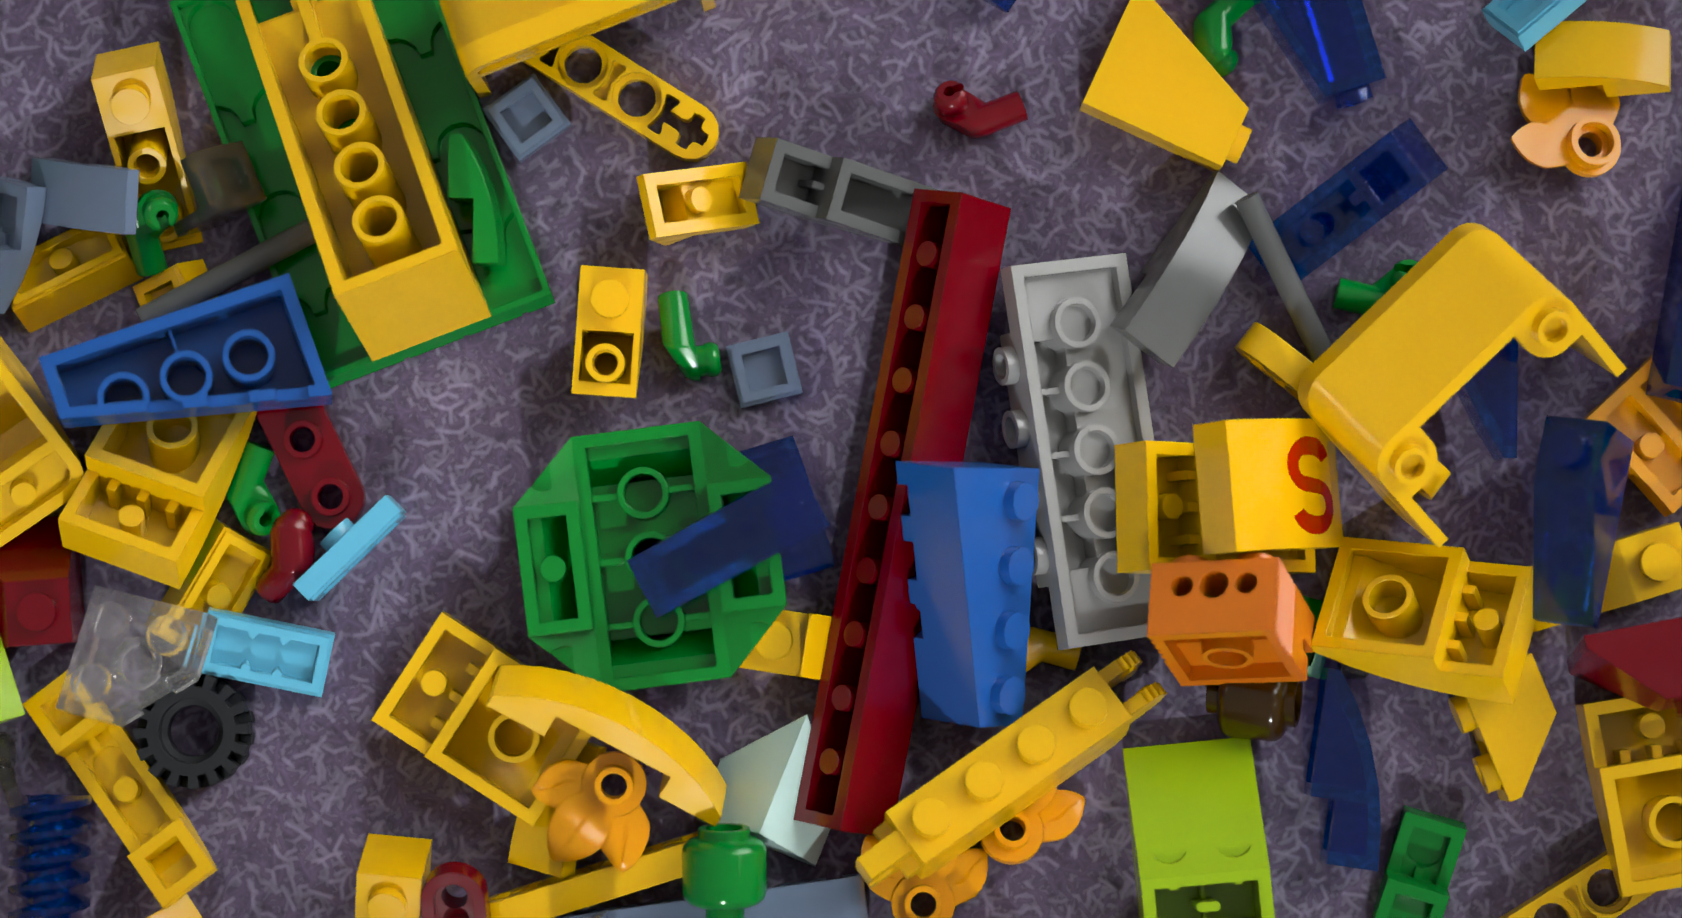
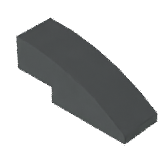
M756 137L739 198L818 224L903 247L914 188L938 189L845 157H832L780 138Z
M1216 170L1213 171L1142 268L1140 273L1145 278L1110 324L1113 329L1157 363L1172 368L1175 367L1214 309L1252 241V237L1235 204L1237 200L1248 194Z

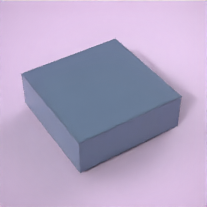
M534 73L482 109L520 163L572 126Z
M788 331L726 346L741 409L803 394Z

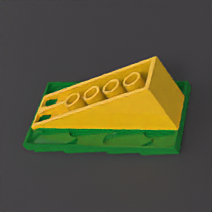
M438 0L169 1L259 243L305 219L312 228L316 240L315 244L269 267L272 278L287 273L290 274L330 389L344 384L345 381H352L402 362L408 357L413 358L460 340L466 335L476 334L523 316L524 313H531L556 303L477 94L466 78ZM449 133L463 134L471 141L490 176L503 223L506 267H480L472 263L473 203H455L448 198Z

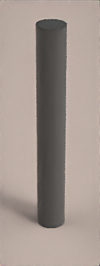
M1253 192L1240 198L1235 204L1310 360L1314 362L1332 344L1259 192Z
M305 219L135 309L140 321L145 322L207 301L315 244L316 240L312 228Z

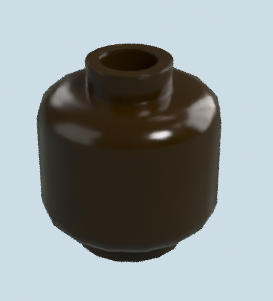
M1302 681L1207 685L1206 711L1207 713L1217 714L1218 725L1221 731L1228 737L1278 741L1284 736L1288 727L1296 728L1298 726L1302 708L1303 684Z

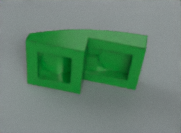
M449 133L448 198L455 203H473L472 263L480 267H506L503 223L490 176L471 141L463 134Z
M1403 806L1372 918H1443L1450 897L1448 886L1467 832L1464 822L1410 806Z

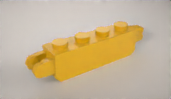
M1135 651L1126 652L1099 672L1093 666L887 810L884 822L873 830V834L879 842L856 859V870L870 889L898 870L903 873L907 880L916 874L920 880L931 876L1115 746L1126 736L1130 723L1156 706L1167 692L1159 682L1155 681L1153 684H1148L1141 688L1124 703L1115 695L1111 688L1121 681L1130 678L1137 671L1141 663H1143Z

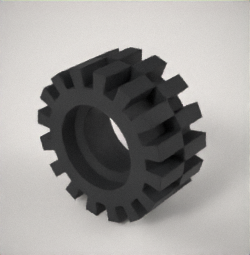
M186 673L161 681L162 684L160 686L152 688L144 696L147 700L143 706H138L135 715L139 720L138 727L133 728V740L138 739L140 749L136 750L141 761L145 760L150 766L148 771L154 777H161L167 781L166 784L174 787L199 789L216 785L230 778L236 773L235 771L238 767L246 762L250 755L248 754L250 745L254 744L255 733H252V722H255L253 712L248 710L245 703L248 700L242 692H237L229 681L202 673ZM190 705H198L208 709L215 716L219 726V735L215 745L210 751L200 756L188 755L179 750L171 736V725L174 717L180 710Z

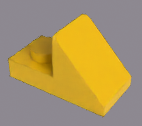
M746 161L637 176L636 179L649 239L664 246L695 235L744 229L759 224L756 204L739 198L747 170Z
M783 610L739 668L820 680L832 617Z

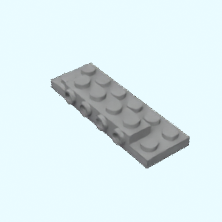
M1126 253L1013 265L1000 269L1010 333L1000 336L1001 347L996 348L993 353L992 366L997 382L1002 386L1007 385L1011 408L1010 411H1006L1003 415L1002 432L1007 446L1011 449L1017 448L1019 466L1040 468L1038 484L1039 504L1036 514L1034 572L1032 576L1036 575L1038 588L1049 587L1058 650L1147 637L1151 574L1117 573L1114 445L1145 440L1155 441L1141 349L1110 326L1132 296Z

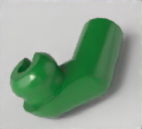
M1213 0L1194 21L1193 45L1221 77L1229 75L1237 67L1239 57L1236 51L1232 50L1231 27L1256 4L1254 0Z
M156 189L141 194L137 202L136 235L125 234L136 273L139 276L155 275L168 267L160 236L169 226L172 227L177 222L179 216L178 203L175 197L168 191Z

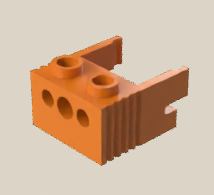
M1246 552L1238 555L1236 559L1209 560L1201 556L1185 555L1175 558L1172 563H1152L1147 637L1154 644L1155 649H1158L1161 658L1164 659V662L1181 686L1307 681L1308 656L1306 653H1313L1311 641L1314 635L1315 617L1296 584L1293 583V579L1290 578V574L1287 573V569L1284 568V564L1281 563L1280 557H1273L1262 552Z

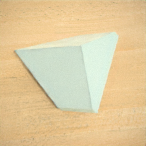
M806 714L721 758L717 769L726 782L727 788L722 817L718 823L748 825L750 827V835L762 840L767 848L815 867L830 828L793 820L811 730V724Z

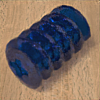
M23 794L28 797V802L10 808L9 816L27 822V828L8 835V842L27 848V854L9 860L8 868L26 874V880L9 886L8 894L25 899L26 906L8 912L7 918H73L71 914L90 907V899L73 892L72 888L89 882L91 878L89 871L72 865V862L91 855L90 846L73 840V836L91 829V821L74 815L73 810L91 804L92 797L89 794Z

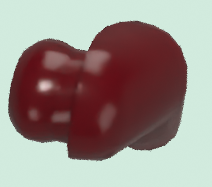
M945 81L934 91L933 111L941 123L972 139L988 136L1028 120L1018 91L988 102L965 91L964 85L958 81Z
M287 509L272 524L270 531L272 564L256 582L258 594L270 603H280L294 588L293 584L314 563L313 520L302 509Z

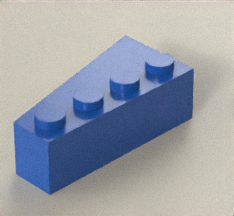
M289 273L38 357L64 428L332 405V392Z
M895 461L897 482L908 487L910 512L902 514L901 521L903 540L913 542L917 576L908 579L910 603L915 604L920 612L922 630L914 637L922 718L978 728L1009 726L1023 716V704L1026 696L1025 675L1027 645L1030 634L1029 616L1032 575L1034 572L1036 514L1039 504L1038 484L1040 468L986 462Z

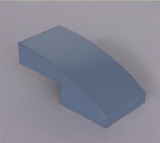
M32 158L31 183L47 187L42 224L106 233L136 235L139 170L109 164H83L57 158Z
M0 176V314H5L25 277L38 239L47 187L6 176Z

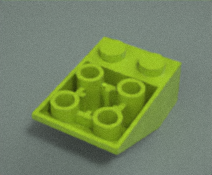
M1224 738L1122 748L1139 918H1275L1270 865L1251 740Z

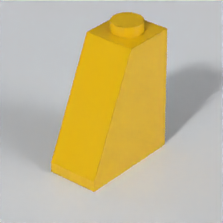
M1129 0L1079 110L1211 171H1219L1223 167L1225 160L1237 164L1253 130L1242 125L1249 108L1155 0Z

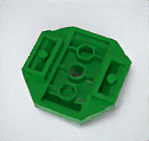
M700 421L570 437L534 484L513 507L528 638L552 654L576 674L603 682L621 691L732 677L787 606L771 476ZM648 539L663 541L670 552L668 567L657 576L643 575L637 569L634 562L637 547Z

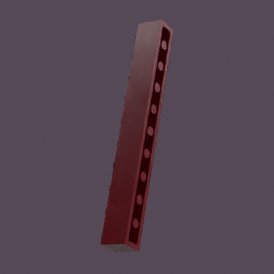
M914 188L793 819L839 831L874 835L873 830L884 822L885 812L898 803L919 695L914 637L922 630L920 612L915 604H911L909 600L908 579L917 576L913 542L903 540L901 515L910 512L907 485L898 484L895 461L963 462L1011 212L1009 207L966 193Z

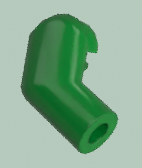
M1413 259L1400 260L1394 265L1392 270L1372 285L1340 277L1332 308L1363 315L1418 262Z
M675 290L660 294L657 297L662 342L684 377L692 381L701 382V377L718 376L722 371L718 345L713 342H707L696 346L687 292Z
M247 440L226 497L239 524L246 532L251 535L266 536L270 535L274 520L280 516L278 506L264 481L275 453L273 449Z

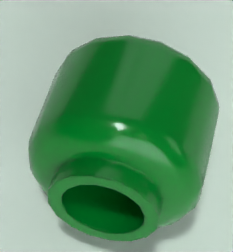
M717 823L715 827L711 824L700 826L698 828V836L689 839L682 849V892L684 899L694 907L705 909L706 918H745L744 909L761 903L767 893V852L764 842L750 835V827L748 825Z

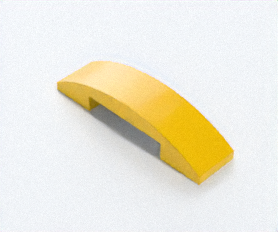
M76 666L70 667L22 704L55 753L67 760L130 852L127 856L162 908L167 909L218 870L203 841L161 777H154L148 771L150 766L145 760L141 761L136 750L140 749L101 695Z
M501 665L495 675L486 706L542 736L546 734L556 717L663 773L658 797L714 827L717 825L722 817L727 784L706 753L690 736L667 717L634 696L586 676L548 667Z

